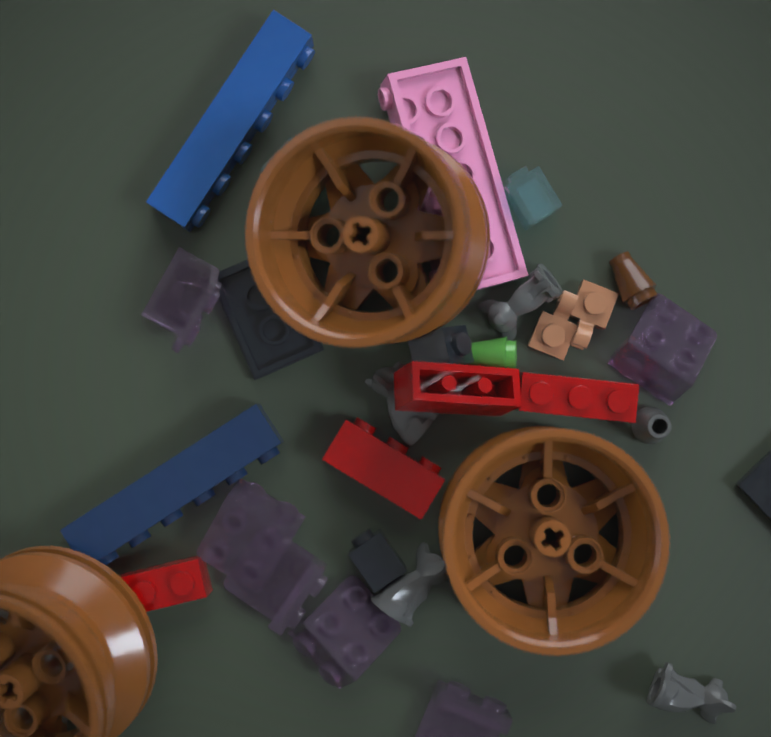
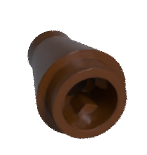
M629 251L617 255L608 262L613 270L623 304H628L631 311L648 304L658 297L654 289L657 286L656 283L637 264Z

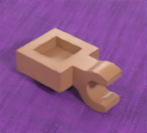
M582 280L576 293L579 297L570 315L571 318L578 320L576 324L578 327L570 346L580 350L588 347L594 327L601 330L606 329L619 295L617 292L586 280Z
M564 290L563 294L559 296L552 314L541 311L527 346L564 360L578 325L569 322L568 319L579 296Z

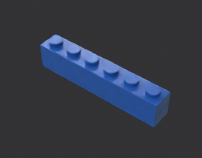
M275 10L271 12L147 199V204L189 232L192 231L194 226L198 228L202 226L210 214L211 209L208 205L216 194L221 196L229 186L232 179L229 173L236 163L241 165L246 160L253 147L250 142L257 131L260 133L264 132L273 118V113L270 111L278 99L284 101L294 86L292 78L298 69L304 70L311 62L315 54V50L312 49L314 46L312 34Z

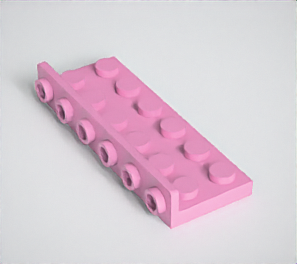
M463 57L387 74L378 89V100L381 109L387 111L390 123L416 134L456 159L470 174L484 199L490 223L491 241L487 267L477 290L527 277L528 272L467 58ZM431 190L422 211L443 216L439 202ZM442 259L429 261L432 269L429 273L430 281L435 276Z

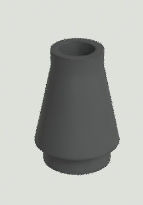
M656 407L640 409L637 411L636 423H631L634 436L644 444L661 442L670 433L672 427L666 414ZM658 420L660 427L656 429L655 433L652 429V423Z

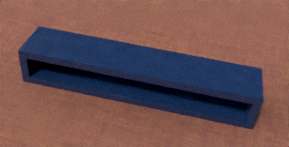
M255 404L68 524L60 532L72 550L84 553L107 565L119 557L116 550L126 543H129L130 547L134 548L151 537L148 529L161 522L165 528L182 517L183 513L180 509L191 501L197 507L216 495L212 488L225 480L228 486L246 476L248 472L244 467L258 460L260 465H263L280 454L277 446L283 443L284 440L262 406Z

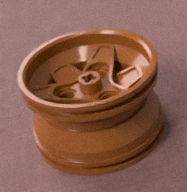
M348 117L326 121L303 131L287 142L266 165L255 185L248 206L245 229L246 250L253 277L263 297L275 313L300 333L326 344L343 347H367L410 341L448 324L467 306L476 293L487 267L491 241L490 223L484 199L476 183L465 168L447 152L423 140L416 134L396 124L367 117ZM371 162L397 164L376 184L361 166V164ZM326 187L331 211L309 218L317 198ZM431 190L439 202L443 216L422 211ZM391 191H396L399 196L398 206L393 211L388 212L384 206L385 196ZM336 226L340 237L337 244L331 247L327 242L326 236L329 229ZM309 257L330 262L325 288L315 275ZM442 259L435 276L428 283L420 263ZM389 261H394L398 267V275L392 282H388L383 275L384 266ZM374 290L394 308L379 313L360 310Z
M528 426L512 429L488 439L475 448L453 473L444 491L438 515V538L441 555L445 561L446 570L453 589L464 608L491 635L506 644L531 653L558 656L578 654L596 649L615 640L628 631L648 610L661 587L667 569L670 541L668 521L661 498L653 482L638 463L623 450L600 437L581 431L552 426ZM562 461H567L583 468L595 478L570 488ZM522 464L519 489L494 482L508 470ZM545 484H552L556 490V498L548 505L539 504L537 501V491ZM615 513L619 529L617 549L598 533ZM474 517L494 533L475 550L472 538ZM546 528L551 529L549 533L552 538L548 541L544 540L546 537L544 530ZM580 544H589L592 550L589 560L584 563H576L573 559L575 548ZM513 545L521 546L524 551L522 560L515 565L505 563L503 559L505 550ZM573 577L598 583L585 595L568 602ZM515 579H522L527 604L508 597L499 591L495 585Z
M36 546L6 555L0 559V737H118L145 707L156 681L158 666L157 644L151 622L143 605L127 583L113 570L84 553L57 546ZM67 718L78 728L67 731Z

